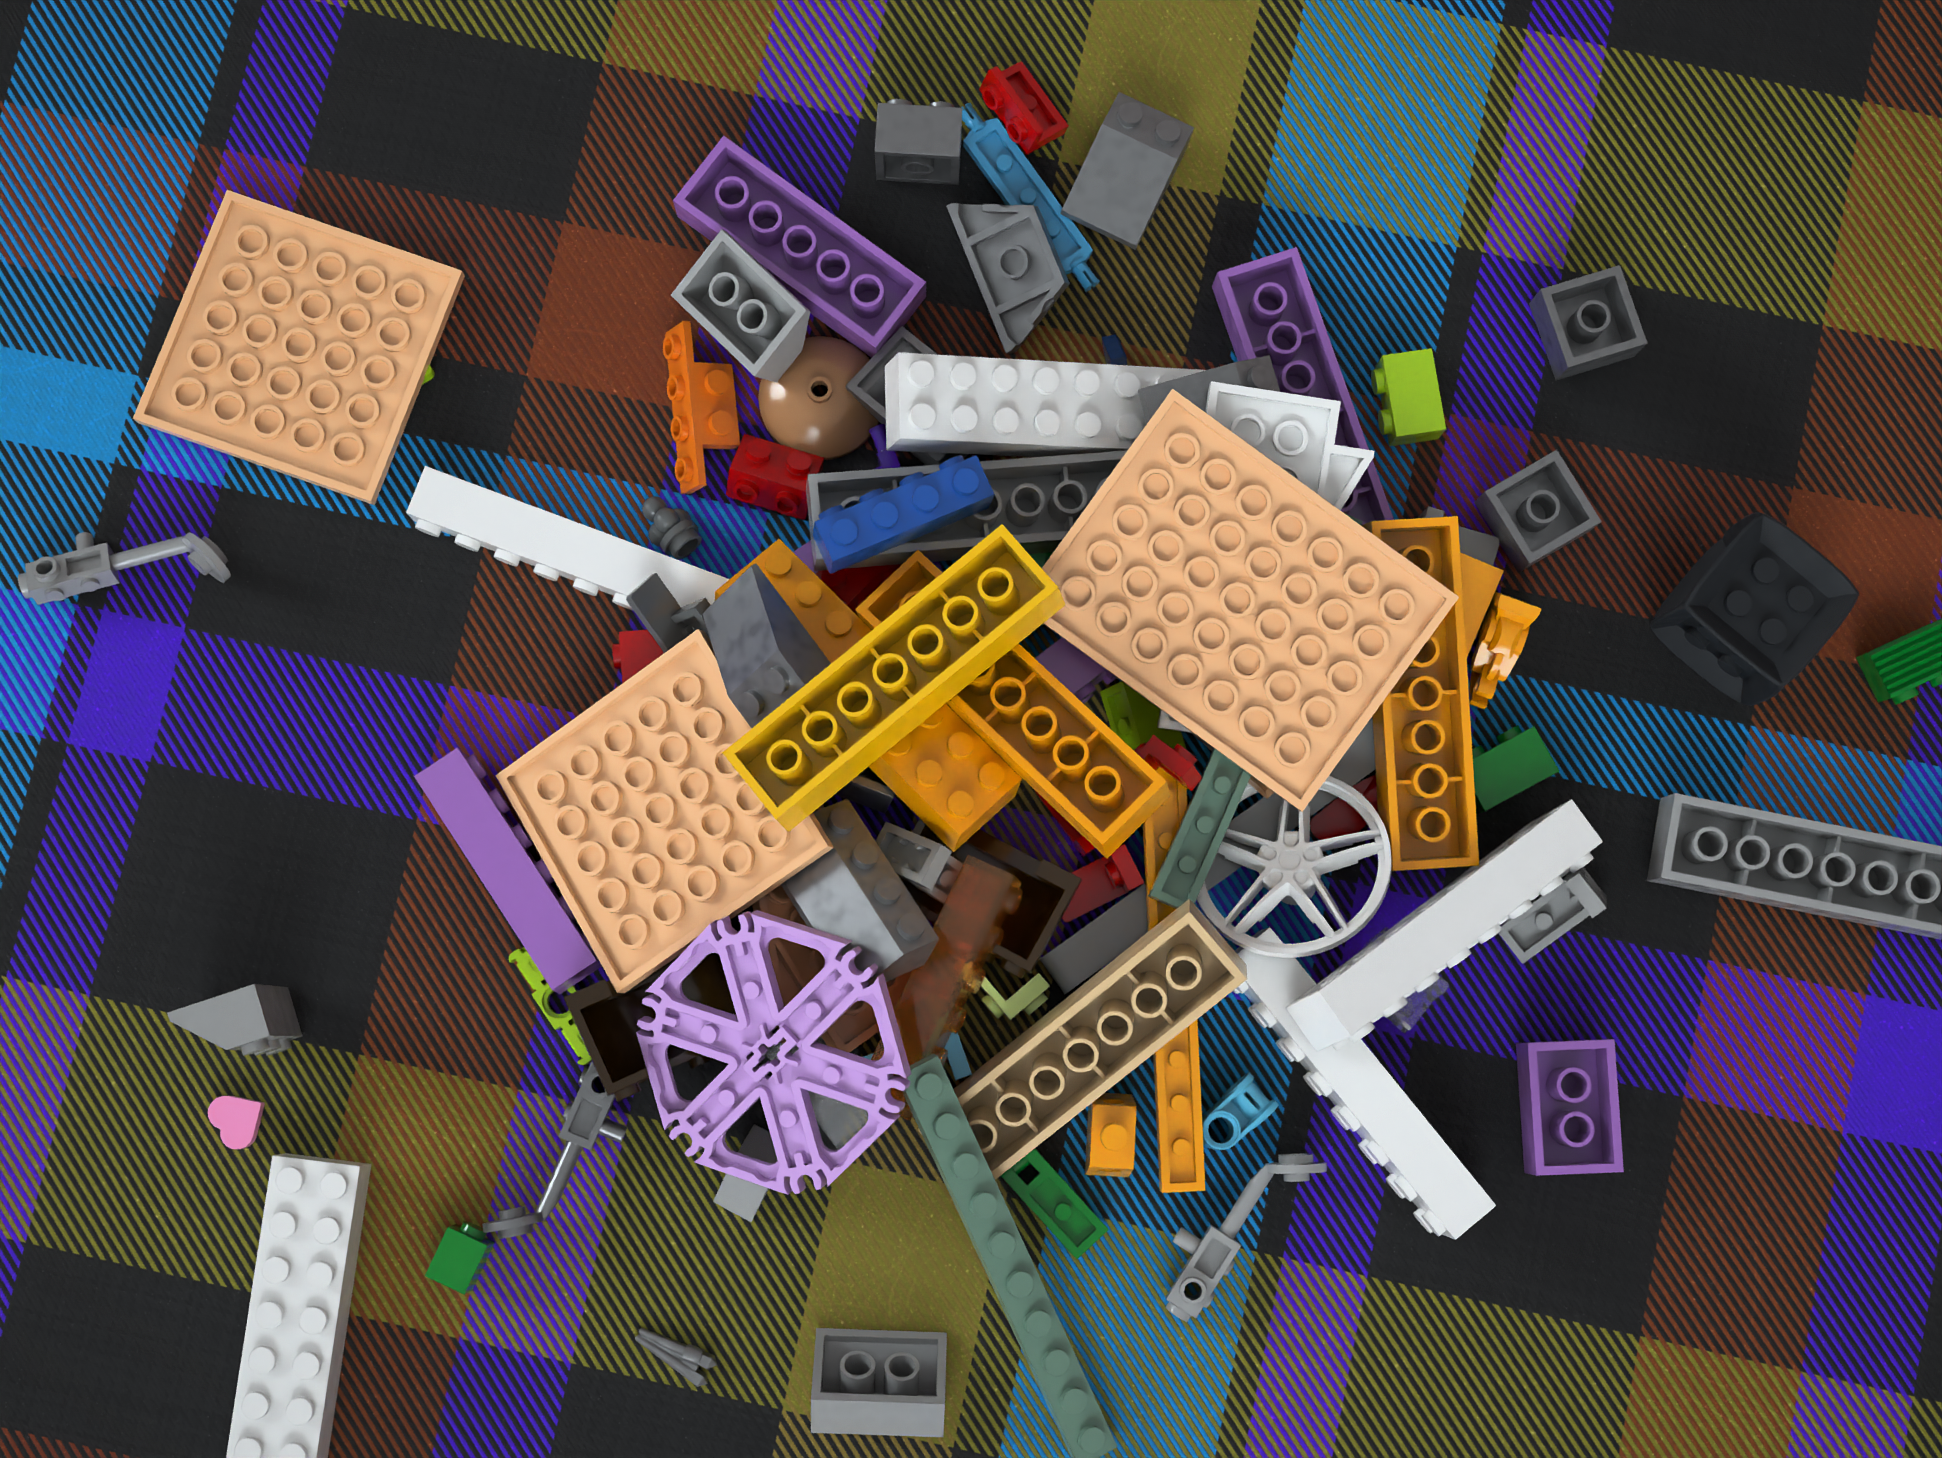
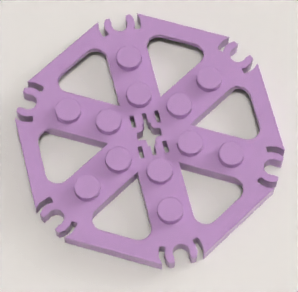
M758 910L752 913L747 911L738 915L741 924L740 931L732 927L729 916L713 921L645 991L654 994L642 999V1004L652 1007L656 1013L655 1019L644 1016L638 1020L637 1025L641 1029L636 1034L663 1128L666 1130L672 1125L674 1120L678 1119L680 1124L671 1130L669 1137L674 1140L682 1133L690 1135L692 1145L685 1152L687 1157L705 1148L701 1157L694 1161L700 1165L787 1195L792 1191L795 1194H799L806 1188L803 1175H808L812 1178L816 1190L821 1189L826 1184L828 1187L901 1116L894 1113H899L905 1107V1102L892 1097L891 1088L905 1091L910 1086L911 1081L907 1078L912 1073L884 973L878 976L873 984L869 985L867 980L878 969L876 963L872 964L865 971L857 969L854 960L862 951L859 946L852 948L844 956L841 955L845 946L852 942V940ZM773 938H782L814 948L821 952L825 960L824 968L785 1007L768 950L769 943ZM710 953H718L720 956L736 1015L689 1000L682 991L684 979ZM856 1001H865L874 1010L884 1045V1055L879 1060H870L816 1041ZM778 1026L780 1029L773 1034L772 1031ZM785 1038L786 1042L779 1048L780 1051L777 1053L778 1059L775 1058L767 1061L760 1067L758 1064L765 1058L764 1055L768 1051L767 1047H771L774 1044L777 1045ZM671 1044L728 1063V1065L694 1100L690 1101L682 1098L678 1093L667 1050ZM797 1046L799 1049L792 1054L790 1051ZM770 1071L772 1073L771 1077L767 1075ZM808 1091L867 1110L868 1121L866 1125L841 1149H829L822 1141ZM759 1098L778 1160L775 1163H767L735 1152L725 1142L727 1130Z

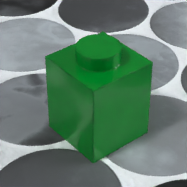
M463 1221L461 1226L457 1224L449 1226L425 1276L465 1295L473 1290L495 1242L485 1238L487 1233H484L482 1227L473 1223Z

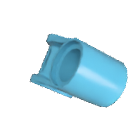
M1250 1072L1235 1082L1222 1095L1221 1099L1202 1116L1203 1145L1206 1148L1225 1150L1233 1147L1250 1130H1253L1268 1118L1279 1106L1275 1100H1269L1253 1083L1254 1076ZM1215 1118H1221L1228 1125V1136L1221 1143L1213 1141L1208 1133L1209 1124Z

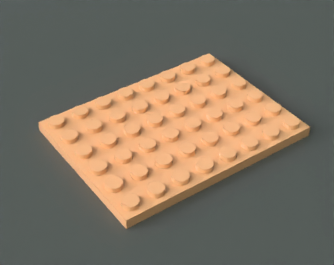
M1174 389L1165 398L1042 567L1043 571L1058 586L1066 604L1045 621L1044 625L1301 812L1306 808L1459 598V596Z

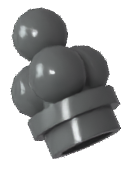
M652 496L645 500L642 506V513L646 519L654 522L648 531L651 543L660 547L667 555H673L677 560L683 559L694 552L700 545L702 537L698 534V526L691 520L689 513L682 508H668L666 502L660 497Z

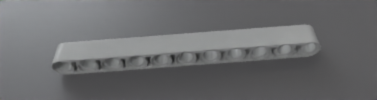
M1373 719L1368 721L1329 775L1345 782L1351 787L1376 769ZM1319 789L1308 803L1310 816L1337 798V796ZM1273 793L1268 799L1263 797L1231 820L1228 829L1274 842L1277 835L1282 797L1276 793ZM1290 803L1287 831H1291L1299 825V810ZM1226 837L1222 840L1255 855L1258 854L1259 848L1234 842ZM1217 853L1205 879L1207 891L1242 865L1227 860L1224 855ZM1145 883L1039 959L1064 994L1111 962L1148 932Z

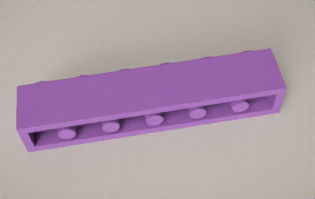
M457 747L414 777L550 988L561 994L599 969L602 965L586 936L575 922V917L563 895L559 897L552 887L551 883L554 882V879L543 859L536 862L528 850L529 847L534 845L531 838L520 823L513 827L505 815L506 812L511 810L510 806L497 788L490 792L482 778L488 775L484 766L474 753L468 757Z

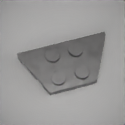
M951 203L946 207L1004 350L1007 354L1017 352L1070 284L1040 209L1034 205Z

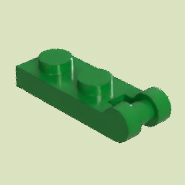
M1036 1148L1001 1175L1076 1259L1084 1254L1109 1230ZM1029 1164H1032L1039 1174L1026 1184L1019 1174Z

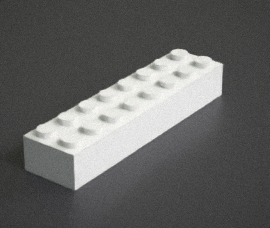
M898 352L885 365L886 450L1022 457L1126 451L1147 425L1138 390L1205 370Z
M1571 799L1531 821L1479 861V866L1470 867L1288 1005L1286 1010L1316 1051L1331 1045L1335 1050H1338L1351 1041L1353 1043L1357 1042L1375 1029L1374 1022L1383 1016L1385 1018L1391 1016L1408 1003L1405 998L1415 991L1417 993L1423 991L1440 978L1437 973L1447 966L1452 968L1471 954L1470 948L1478 942L1482 944L1494 937L1503 929L1500 926L1509 918L1513 920L1522 915L1533 906L1532 900L1540 894L1545 896L1564 882L1563 876L1570 871L1572 873L1578 871L1592 861L1594 857L1590 851L1603 842L1574 801Z
M1270 927L1260 930L1252 936L1263 941L1283 944ZM1242 947L1235 950L1247 965L1248 979L1233 990L1235 994L1244 993L1253 1004L1248 1010L1255 1020L1264 1029L1267 1026L1269 1028L1272 1027L1280 1037L1275 1043L1290 1062L1294 1060L1300 1062L1307 1070L1303 1078L1318 1096L1322 1094L1325 1097L1328 1096L1335 1105L1330 1111L1345 1130L1351 1129L1353 1132L1356 1131L1362 1138V1141L1358 1144L1359 1148L1374 1165L1378 1163L1387 1169L1390 1175L1386 1178V1181L1401 1199L1406 1197L1417 1206L1418 1209L1413 1214L1420 1224L1430 1234L1434 1232L1438 1237L1444 1235L1456 1240L1491 1211L1496 1204L1361 1039L1355 1043L1351 1041L1338 1050H1335L1332 1045L1319 1051L1314 1049L1286 1010L1288 1005L1316 985L1296 958L1270 957L1257 954Z
M287 1153L272 1155L226 1458H328L371 1164Z

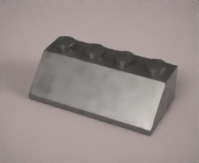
M845 799L813 812L834 848L781 884L808 927L852 940V942L845 946L841 954L842 956L852 948L859 946L862 951L855 957L854 963L856 968L865 971L874 963L878 966L877 972L867 980L869 985L873 984L882 973H884L885 981L887 982L925 965L938 943L939 937L850 801Z

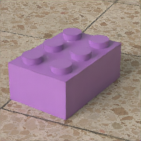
M1615 1039L1516 1043L1524 1173L1540 1176L1624 1172Z

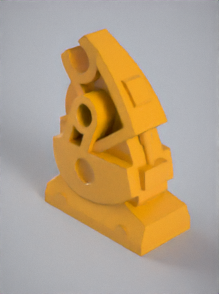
M1495 591L1477 636L1479 639L1471 661L1470 705L1485 710L1488 699H1492L1498 680L1504 682L1514 667L1525 645L1530 624L1540 615L1541 608Z

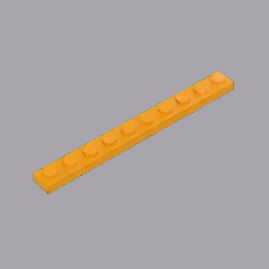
M1158 767L1156 772L1167 781L1170 797L1143 823L1148 931L1176 910L1148 897L1187 809V788L1160 767ZM1196 1020L1153 1054L1159 1188L1162 1193L1206 1191L1198 1020Z

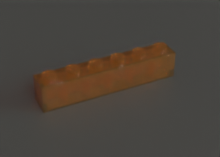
M967 855L933 927V930L939 937V941L925 965L912 971L894 1009L909 1066L931 1054L938 1055L942 1066L944 1065L948 1055V1050L944 1049L951 1033L957 1034L961 1029L967 1014V1010L963 1009L969 994L970 992L975 994L979 990L986 973L982 969L989 953L994 954L992 951L995 945L1001 944L1004 930L1000 928L1007 913L1013 914L1022 898L1023 891L1019 889L1021 882L1015 875L970 855ZM882 1038L871 1060H879L883 1057L884 1045ZM891 1088L892 1097L905 1102V1107L899 1113L894 1114H900V1117L910 1121L913 1114L903 1092L896 1088Z

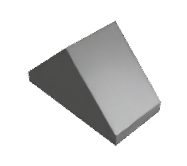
M754 1124L738 1153L767 1163L777 1162L770 1132ZM726 1174L713 1202L752 1222L769 1188Z

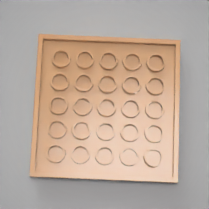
M227 190L133 419L137 423L375 505L465 275L462 270Z
M700 629L694 631L495 775L617 993H626L682 954L710 923L729 916L731 920L834 848L814 813H811L788 832L772 816L722 752L752 728L729 699L711 641L706 632Z

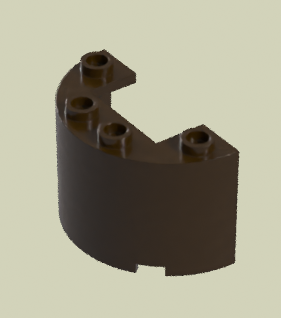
M919 818L912 832L942 844L951 850ZM980 829L955 852L952 851L951 853L952 857L983 876L963 914L950 909L900 878L926 919L936 925L934 931L938 936L953 944L957 942L958 938L973 945L969 951L971 954L989 964H992L995 958L1002 960L999 967L1021 979L1026 972L1030 974L1033 972L1082 882L1081 878L1045 859L1039 861Z
M710 953L684 979L682 991L689 1000L736 1015L720 956L718 953ZM679 956L626 993H617L611 981L606 982L604 979L564 997L607 1096L614 1094L617 1102L642 1091L640 1083L647 1080L650 1083L636 1032L641 1029L637 1025L640 1018L649 1016L655 1019L656 1013L652 1007L642 1004V999L654 994L645 991ZM671 1044L667 1050L674 1077L673 1069L688 1062L690 1068L694 1069L713 1060V1058Z

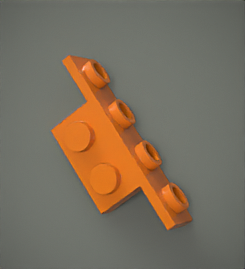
M682 321L666 332L663 341V354L668 359L669 369L667 395L672 400L673 410L671 435L673 440L676 441L677 451L675 476L677 481L680 482L681 494H692L707 485L703 449L733 450L740 445L732 364L694 362L691 322Z

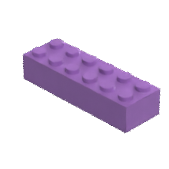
M725 136L720 139L673 199L678 218L710 241H713L721 229L725 230L809 309L813 316L871 358L901 326L907 323L926 298V281Z

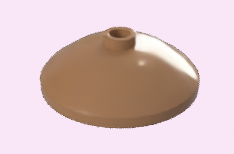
M826 336L805 338L803 350L777 383L761 379L758 394L759 409L764 425L772 438L778 444L824 457V460L843 457L861 447L871 437L869 430L877 426L879 421L845 386L870 360L866 354L856 346L841 339ZM817 385H824L828 391L824 396L817 397L812 393L813 388Z

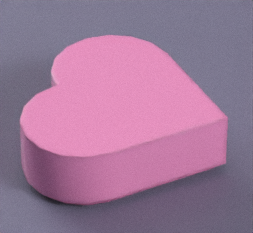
M221 1096L210 1104L208 1118L214 1127L220 1129V1137L227 1147L231 1149H244L249 1147L257 1137L265 1102L236 1096Z

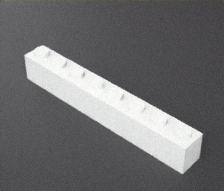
M427 466L424 467L406 511L417 522L415 528L421 532L439 537L442 531L455 536L454 543L475 552L479 551L480 546L495 551L494 558L516 567L519 561L535 566L533 570L535 574L552 581H557L560 575L573 580V587L593 596L597 595L598 590L614 596L612 602L630 610L633 609L627 602L626 597L654 573L658 574L680 607L706 598L710 605L715 602V591L729 580L728 578Z

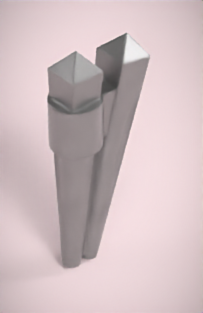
M640 1328L639 1334L635 1337L637 1342L697 1387L708 1384L707 1373L698 1368L701 1366L705 1369H710L716 1366L715 1355L707 1353L704 1349L689 1343L686 1345L644 1328Z

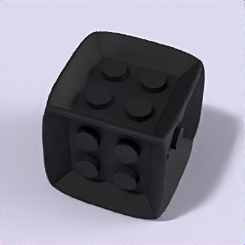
M1756 512L1746 516L1730 527L1723 538L1715 543L1696 562L1660 606L1650 623V627L1669 650L1712 686L1728 697L1744 705L1751 706L1776 696L1785 685L1792 681L1811 662L1849 615L1858 599L1859 592L1841 570L1802 537L1778 520L1766 514Z

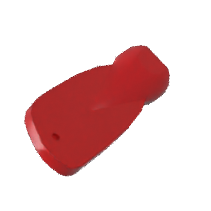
M1375 774L1363 779L1352 787L1362 794L1378 813ZM1337 797L1310 820V831L1316 838L1323 840L1357 833L1367 823L1352 806Z

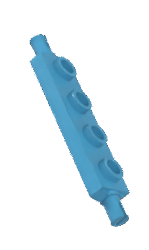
M971 103L965 104V109L962 106V121L970 130L963 140V147L1005 205L1038 206L1066 275L1073 273L1085 292L1091 290V286L1094 288L1100 281L1086 264L1092 255L1093 249L1073 221L1061 215L1062 206L1017 144L1011 140L998 118L983 122Z

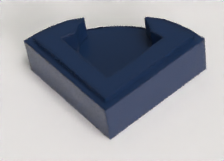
M1116 334L1101 337L1106 364L1127 365V357L1119 337Z

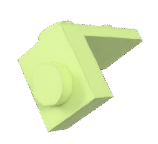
M961 948L954 953V956L959 961L953 966L954 969L969 986L975 981L987 994L981 1000L997 1019L1004 1014L1008 1020H1011L1022 1010L1029 1016L1048 1000L1043 992L1050 985L1039 973L1005 1001Z

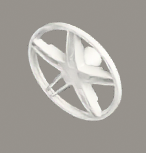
M1328 776L1319 789L1341 798L1352 806L1365 820L1370 828L1369 831L1310 842V807L1307 805L1303 812L1299 811V831H1287L1290 806L1283 798L1280 806L1276 840L1274 842L1227 829L1224 837L1230 838L1234 842L1259 848L1258 854L1255 855L1223 841L1217 853L1224 855L1227 860L1259 872L1260 876L1226 918L1219 913L1213 904L1204 881L1196 900L1208 921L1217 931L1236 945L1257 954L1270 957L1297 958L1333 949L1355 936L1368 924L1380 908L1389 887L1392 869L1391 847L1387 831L1379 814L1371 803L1350 785L1332 776ZM1247 783L1240 802L1259 792ZM1369 839L1375 840L1372 843L1323 856L1322 851L1350 846L1355 842ZM1378 854V872L1373 890L1362 909L1347 923L1321 881V875L1357 864L1360 859ZM1263 887L1268 889L1269 892L1234 927L1232 922L1241 911L1246 909ZM1315 891L1318 892L1326 907L1339 924L1340 929L1337 931H1333L1310 900ZM1282 901L1286 904L1298 905L1309 920L1318 926L1325 937L1303 943L1281 944L1263 941L1245 933L1257 921L1261 922Z

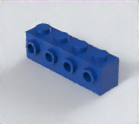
M962 455L950 458L939 465V471L927 476H924L923 472L911 474L899 482L900 487L885 493L882 488L875 489L861 496L859 504L846 509L842 505H837L818 515L820 520L814 522L812 535L829 573L837 572L988 509L995 494L977 455L964 460Z

